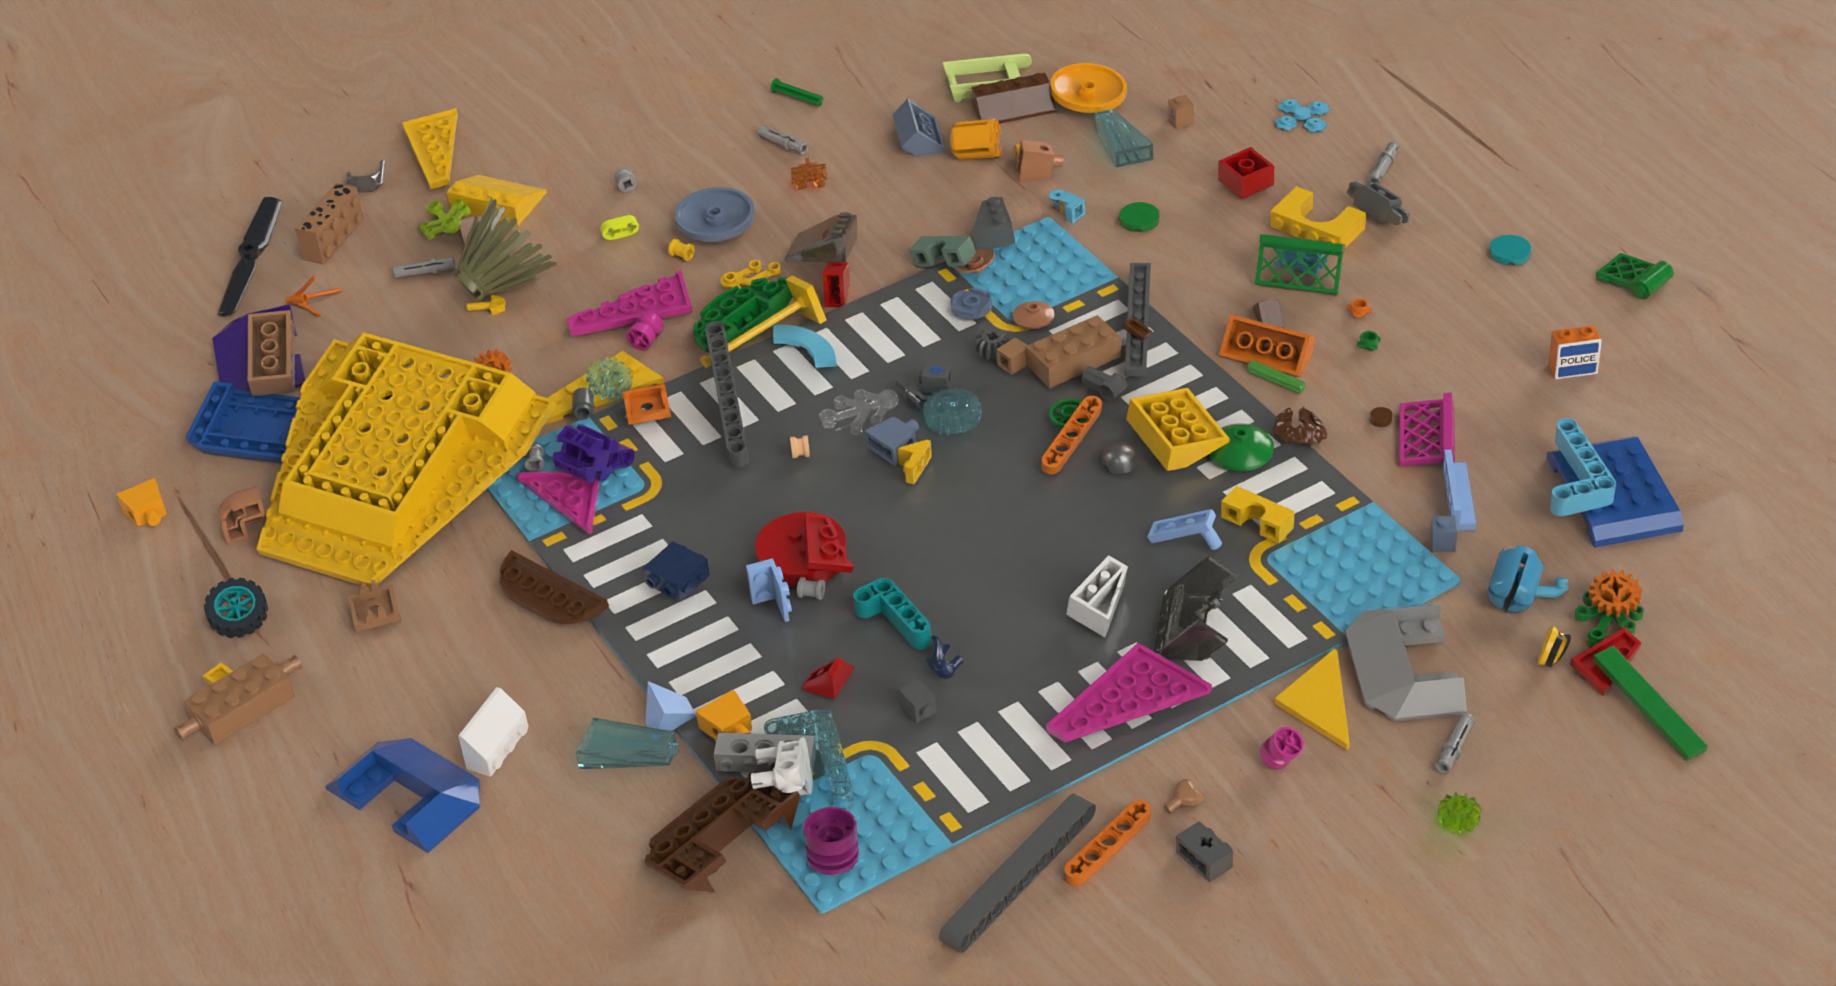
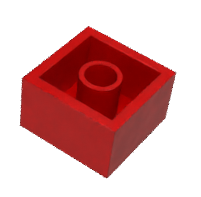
M1249 147L1218 161V180L1239 198L1244 199L1274 186L1275 166L1252 147Z

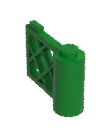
M1619 253L1596 272L1598 281L1607 284L1610 282L1631 289L1634 295L1640 299L1649 298L1674 275L1672 266L1665 261L1653 264L1623 253ZM1621 261L1628 263L1618 265ZM1624 270H1632V271H1630V272H1623V273L1620 272V271H1624ZM1627 278H1634L1632 281L1625 280Z

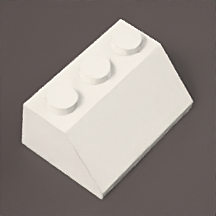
M495 688L458 736L466 769L489 777L501 767L503 760L514 750L516 743L528 730L525 711L501 688Z

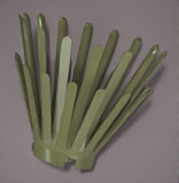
M492 197L480 222L478 217L475 216L458 267L452 272L455 277L460 273L457 277L459 282L474 297L480 293L477 297L480 302L486 296L537 281L538 279L534 278L536 277L535 274L557 266L556 262H545L552 258V256H545L544 254H538L521 265L519 264L543 247L542 244H537L533 247V243H528L510 256V253L530 236V231H525L520 235L521 231L516 230L505 242L502 241L517 223V218H512L508 223L509 219L505 217L494 232L493 230L505 212V207H501L500 210L498 206L495 208L497 201L496 199L493 201Z

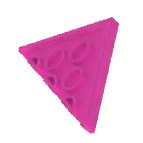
M565 471L516 473L518 482L585 532L592 534L600 481L597 478H594V482H587Z

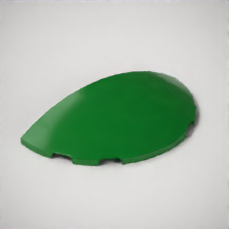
M779 277L778 281H768L767 278L755 279L751 281L750 286L743 288L735 286L714 298L700 312L701 319L694 323L693 333L697 345L703 351L709 353L705 327L710 322L718 321L724 325L727 343L786 308L793 298L786 282L787 277Z

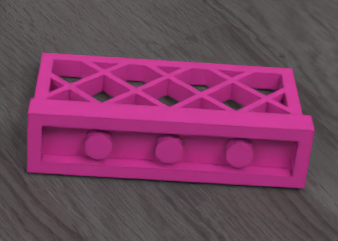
M1452 392L1443 393V399L1400 403V467L1444 463V450L1452 451L1453 463H1455V413ZM1440 407L1434 413L1428 411L1430 408ZM1407 410H1416L1412 415L1405 413ZM1422 414L1427 416L1423 421L1417 419ZM1432 421L1439 423L1434 428L1428 425ZM1410 423L1417 425L1411 430L1406 428ZM1422 429L1428 431L1423 436L1417 434ZM1433 435L1438 437L1435 442H1431L1428 439ZM1411 437L1416 439L1412 444L1406 442ZM1421 444H1425L1428 446L1423 451L1417 448ZM1433 450L1440 453V455L1430 456L1428 454ZM1411 452L1416 454L1415 457L1405 458Z

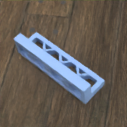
M1444 450L1443 473L1450 516H1455L1457 531L1476 530V519L1466 462L1453 463L1452 451Z

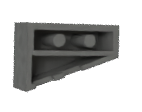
M990 197L982 201L972 229L975 250L984 248L994 249L1015 244L1012 222L1002 197Z

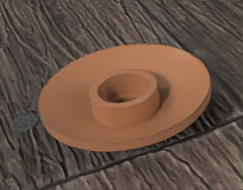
M987 248L976 250L977 253L965 267H956L957 271L960 273H980L984 271L985 267L994 260V251Z
M1040 301L1022 303L1013 311V321L1025 329L1046 327L1054 319L1053 308Z

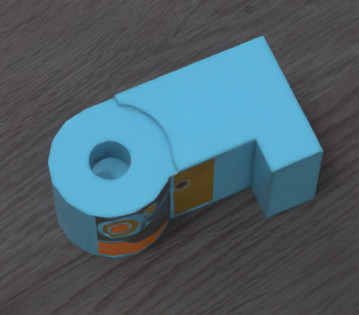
M1053 190L1049 193L1050 210L1054 213L1065 215L1066 221L1073 224L1085 215V199L1063 190Z

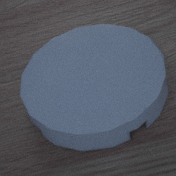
M969 288V291L965 292L963 289L955 293L951 298V311L955 316L962 319H979L987 315L992 309L990 295L982 289Z

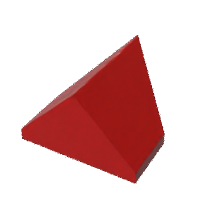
M838 657L812 671L801 688L804 691L835 700L855 667Z

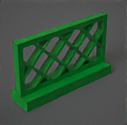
M1260 234L1255 284L1338 294L1345 244ZM1265 247L1273 248L1277 254L1270 262L1264 257ZM1288 250L1294 251L1298 257L1290 265L1282 256ZM1297 251L1305 253L1300 256V254ZM1308 253H1314L1319 260L1311 267L1303 259ZM1318 254H1324L1325 256L1321 258ZM1329 255L1338 256L1337 265L1330 270L1323 260ZM1280 257L1286 268L1277 274L1270 264ZM1301 260L1307 270L1297 276L1291 266ZM1321 262L1328 272L1318 279L1311 269ZM1266 267H1269L1275 275L1269 281L1260 280L1261 271ZM1287 269L1296 278L1289 284L1284 283L1279 277ZM1310 272L1316 282L1310 286H1305L1300 278ZM1330 274L1335 280L1334 289L1325 288L1320 281ZM1276 278L1279 280V282H1272ZM1296 281H1298V282L1300 283V285H1296V284H1293V283H1295ZM1318 283L1321 286V288L1313 286H1315Z

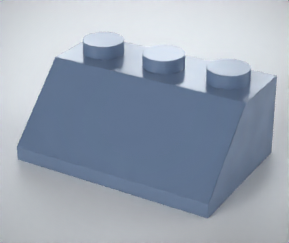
M907 98L893 113L901 148L906 153L910 152L915 156L944 152L946 149L936 117Z

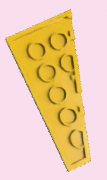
M457 108L402 122L404 132L430 190L441 188L450 183L458 117Z

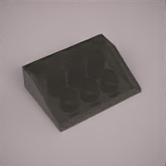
M842 212L798 233L785 256V261L846 262L857 240V215Z

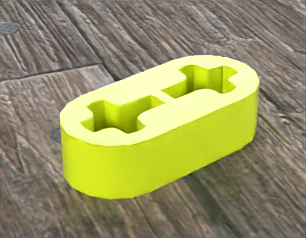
M626 215L604 221L600 226V230L606 240H614L635 234L639 230V224L634 216Z

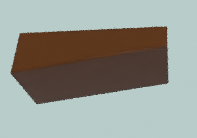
M1134 317L1124 323V330L1142 340L1152 334V330Z

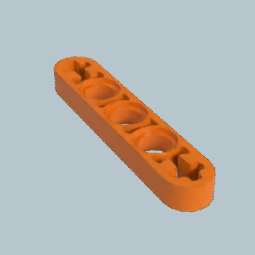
M1088 396L1083 399L1042 456L1041 469L1044 473L1053 475L1062 469L1101 414L1102 401L1100 398ZM1079 418H1085L1087 422L1079 423L1076 420ZM1069 432H1074L1077 434V436L1068 437L1066 434ZM1059 446H1063L1067 448V450L1064 452L1057 451L1056 448Z
M1137 800L1127 806L1065 865L1064 876L1066 882L1073 886L1082 885L1151 820L1150 804L1143 800ZM1125 824L1131 828L1121 831L1118 829V826ZM1110 839L1115 843L1106 846L1102 844V841ZM1094 854L1099 858L1095 861H1089L1086 859V856Z

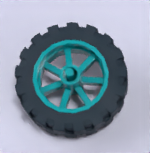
M229 578L226 582L221 581L216 588H211L210 594L205 598L204 610L210 627L213 630L216 629L217 633L221 636L224 634L228 638H233V636L241 638L245 634L250 635L255 632L256 628L259 629L263 625L262 621L267 618L266 611H268L265 594L259 585L256 586L252 580L246 581L245 578L236 580ZM241 597L247 598L240 602ZM225 602H226L227 604H229V606H222V605H223V603H225ZM253 602V606L251 609L245 607L246 605ZM222 612H229L225 617L220 614Z

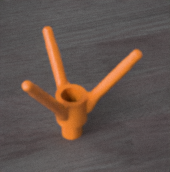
M313 275L299 291L292 294V296L286 297L285 302L287 305H298V307L304 308L320 317L321 314L306 305L308 299L341 292L342 288L307 295L304 291L315 280L316 276Z

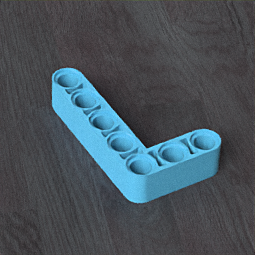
M1570 418L1560 419L1557 422L1555 443L1580 481L1554 487L1551 493L1550 511L1556 516H1566L1611 505L1614 501L1615 479L1577 422Z

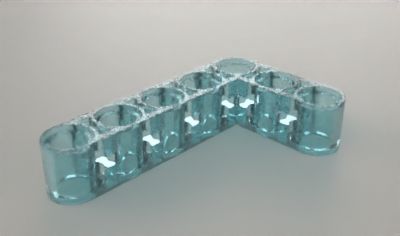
M818 709L773 718L764 724L765 734L814 736L832 807H839L847 811L853 807L852 783L831 711Z

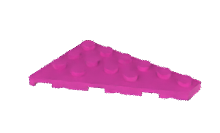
M1137 643L1047 723L1046 732L1066 743L1207 695L1212 691V684Z

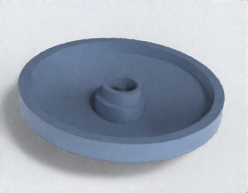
M725 187L707 188L694 192L685 197L675 210L678 230L688 238L703 242H717L736 237L745 232L755 218L754 204L751 198L739 190Z

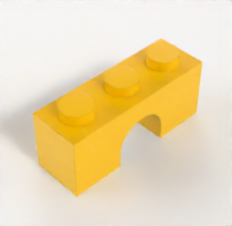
M1235 486L1221 501V518L1239 526L1249 519L1260 520V535L1277 543H1280L1294 528L1293 510L1241 487Z

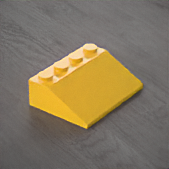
M476 175L456 181L446 193L450 209L455 201L462 199L464 204L471 210L468 214L470 216L483 215L492 197L493 201L495 199L497 201L495 208L498 206L500 210L501 207H505V212L499 222L508 217L509 223L515 217L517 218L515 226H519L547 191L546 189Z
M1188 388L1130 398L1126 420L1167 471L1186 468L1229 443L1230 438Z

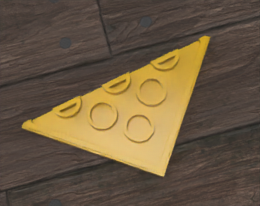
M1333 649L1275 697L1274 704L1348 750L1350 741L1338 652L1336 649Z

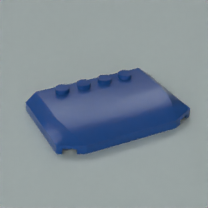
M213 382L186 435L188 443L203 453L282 463V455L286 451L285 444L292 419L295 418L297 412L296 405L300 397L277 394L252 396L251 391L236 390L233 384Z

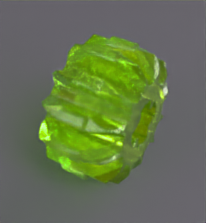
M1457 792L1453 796L1446 794L1444 800H1441L1438 805V822L1442 823L1443 829L1450 828L1452 834L1455 831H1459L1463 835L1465 830L1472 832L1475 826H1478L1481 808L1477 804L1475 797L1468 798L1467 793L1463 796L1458 795Z

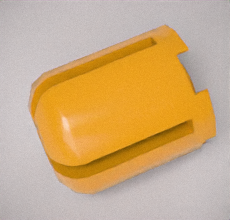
M985 119L955 123L950 132V146L955 158L959 160L1000 157L1002 147H998L999 135H1001L999 121Z

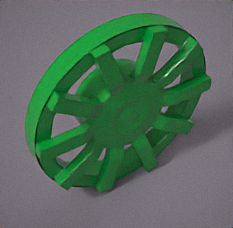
M1065 399L1053 404L1049 410V419L1056 428L1063 429L1065 426L1064 422L1067 423L1077 409L1074 405L1079 406L1082 401ZM1082 418L1077 419V421H1079V423H1086V422H1087V420H1086L1085 418H1084V419H1082Z

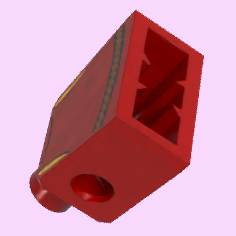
M830 261L824 268L825 307H841L846 304L850 290L848 262Z

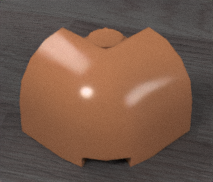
M256 486L231 494L220 505L219 520L227 545L249 538L246 530L247 526L266 521L265 511Z

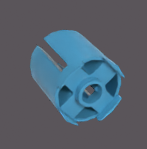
M1517 545L1515 549L1504 551L1503 548L1500 551L1487 591L1488 597L1495 607L1500 610L1502 609L1514 582L1515 586L1507 612H1524L1532 605L1544 570V563L1542 565L1541 560L1536 556V551L1521 545Z

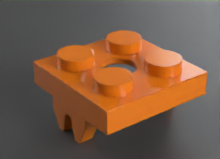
M664 384L622 391L629 425L671 417ZM650 403L653 406L649 410L641 409L642 405Z

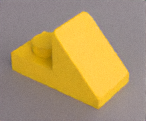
M926 439L898 448L899 464L903 466L906 483L914 485L932 458L931 440Z

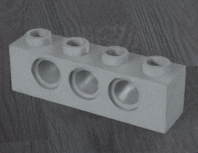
M718 733L714 750L716 771H773L775 762L758 765L756 749L776 747L779 741L783 740L785 743L799 741L801 737H804L813 774L816 758L815 737L809 735Z

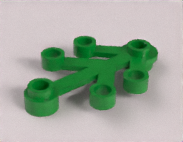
M1586 591L1583 595V603L1586 606H1592V600L1589 599V591ZM1637 605L1635 611L1629 609V618L1634 621L1641 620L1644 613L1643 607ZM1578 606L1575 609V618L1581 622L1603 615L1597 627L1587 634L1586 643L1589 648L1607 638L1605 633L1613 617L1621 629L1625 627L1630 633L1635 634V622L1627 620L1623 612H1620V617H1616L1615 613H1611L1608 617L1607 611L1598 612V606L1593 608Z

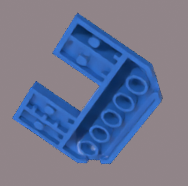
M412 738L377 742L325 786L326 790L358 810H361L393 781L419 795L422 799L392 824L393 832L427 853L480 808L479 779Z

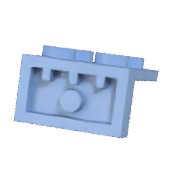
M773 558L746 565L752 603L757 604L775 599L784 622L789 621L788 612H792V608L786 596L790 595L787 582H782L783 574L780 566L776 567Z

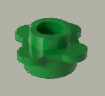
M1364 331L1360 335V341L1357 342V346L1366 350H1376L1381 338L1373 331Z

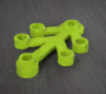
M462 199L452 204L447 215L443 210L444 206L440 200H435L426 207L431 216L439 218L438 220L427 221L420 225L419 229L428 240L435 238L440 232L453 234L459 230L461 217H465L471 212Z

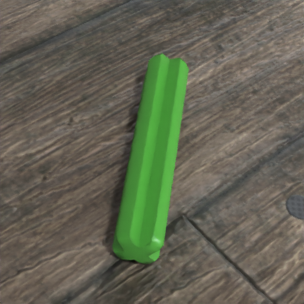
M1255 360L1248 364V372L1296 393H1302L1305 389L1304 381Z

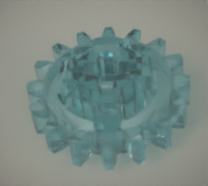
M609 356L606 357L605 361L599 357L597 363L593 361L591 367L588 368L586 382L589 383L588 389L595 390L594 396L601 394L602 400L605 396L608 397L609 401H612L613 396L619 400L621 395H623L622 391H627L631 388L633 375L629 374L631 369L630 367L624 368V361L618 363L617 357H615L614 361L610 360Z

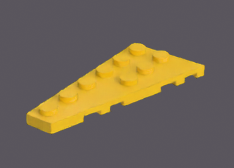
M621 351L547 397L555 400L557 406L545 425L562 420L564 415L572 413L573 392L578 388H588L594 393V407L596 408L622 399V391L644 388L655 383L656 385L664 384L663 377L626 352Z

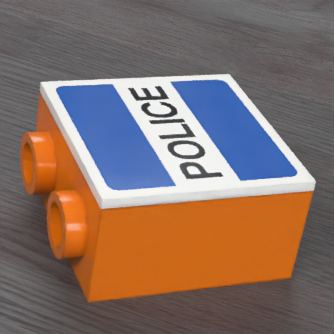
M1595 325L1552 331L1548 365L1555 379L1598 374L1602 340Z

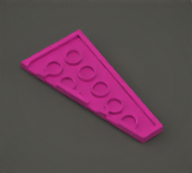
M681 270L675 272V276L668 279L666 277L658 279L659 283L651 286L643 285L622 294L614 302H603L600 308L595 310L587 309L568 317L567 322L571 337L636 324V320L643 312H652L661 319L693 313Z

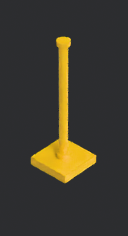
M793 275L787 278L786 282L795 302L729 342V352L797 310L799 314L818 324L825 322L826 317L813 285ZM704 355L700 358L705 368L711 366L710 355Z

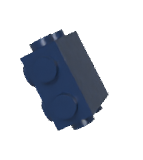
M673 541L643 567L645 583L650 588H654L680 602L710 575L708 559L705 556Z

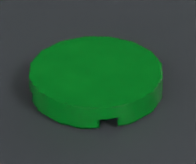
M1145 202L1128 204L1119 213L1120 224L1125 229L1135 232L1136 229H1141V232L1151 230L1159 223V210L1154 205Z

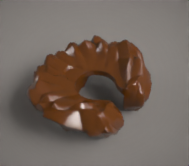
M1305 406L1298 412L1299 421L1304 424H1300L1296 428L1292 426L1293 410L1290 407L1283 410L1275 418L1273 434L1282 438L1284 443H1295L1296 445L1302 443L1303 445L1307 444L1310 446L1312 443H1320L1322 439L1327 438L1326 428L1320 418L1312 411H1309L1307 407L1305 408Z

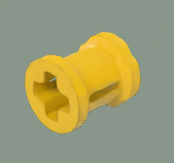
M676 238L670 242L668 247L670 256L682 257L684 261H690L695 252L693 244L681 243Z

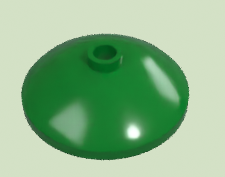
M1236 423L1221 428L1230 438L1229 443L1208 454L1216 465L1224 469L1250 471L1262 467L1272 458L1274 443L1270 435L1261 428L1250 424Z

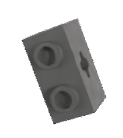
M1200 821L1176 835V853L1208 882L1213 881L1233 867V850L1230 845L1222 842L1211 828L1205 827Z

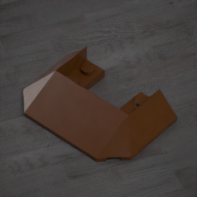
M759 771L749 772L748 777L738 780L735 776L726 778L650 839V854L646 855L644 862L648 867L686 890L715 892L707 877L715 873L726 862L724 856L719 851L752 824L765 831L777 822L791 830L800 795L797 791L784 793L775 786L753 789L752 786L754 784L751 782V773H761Z

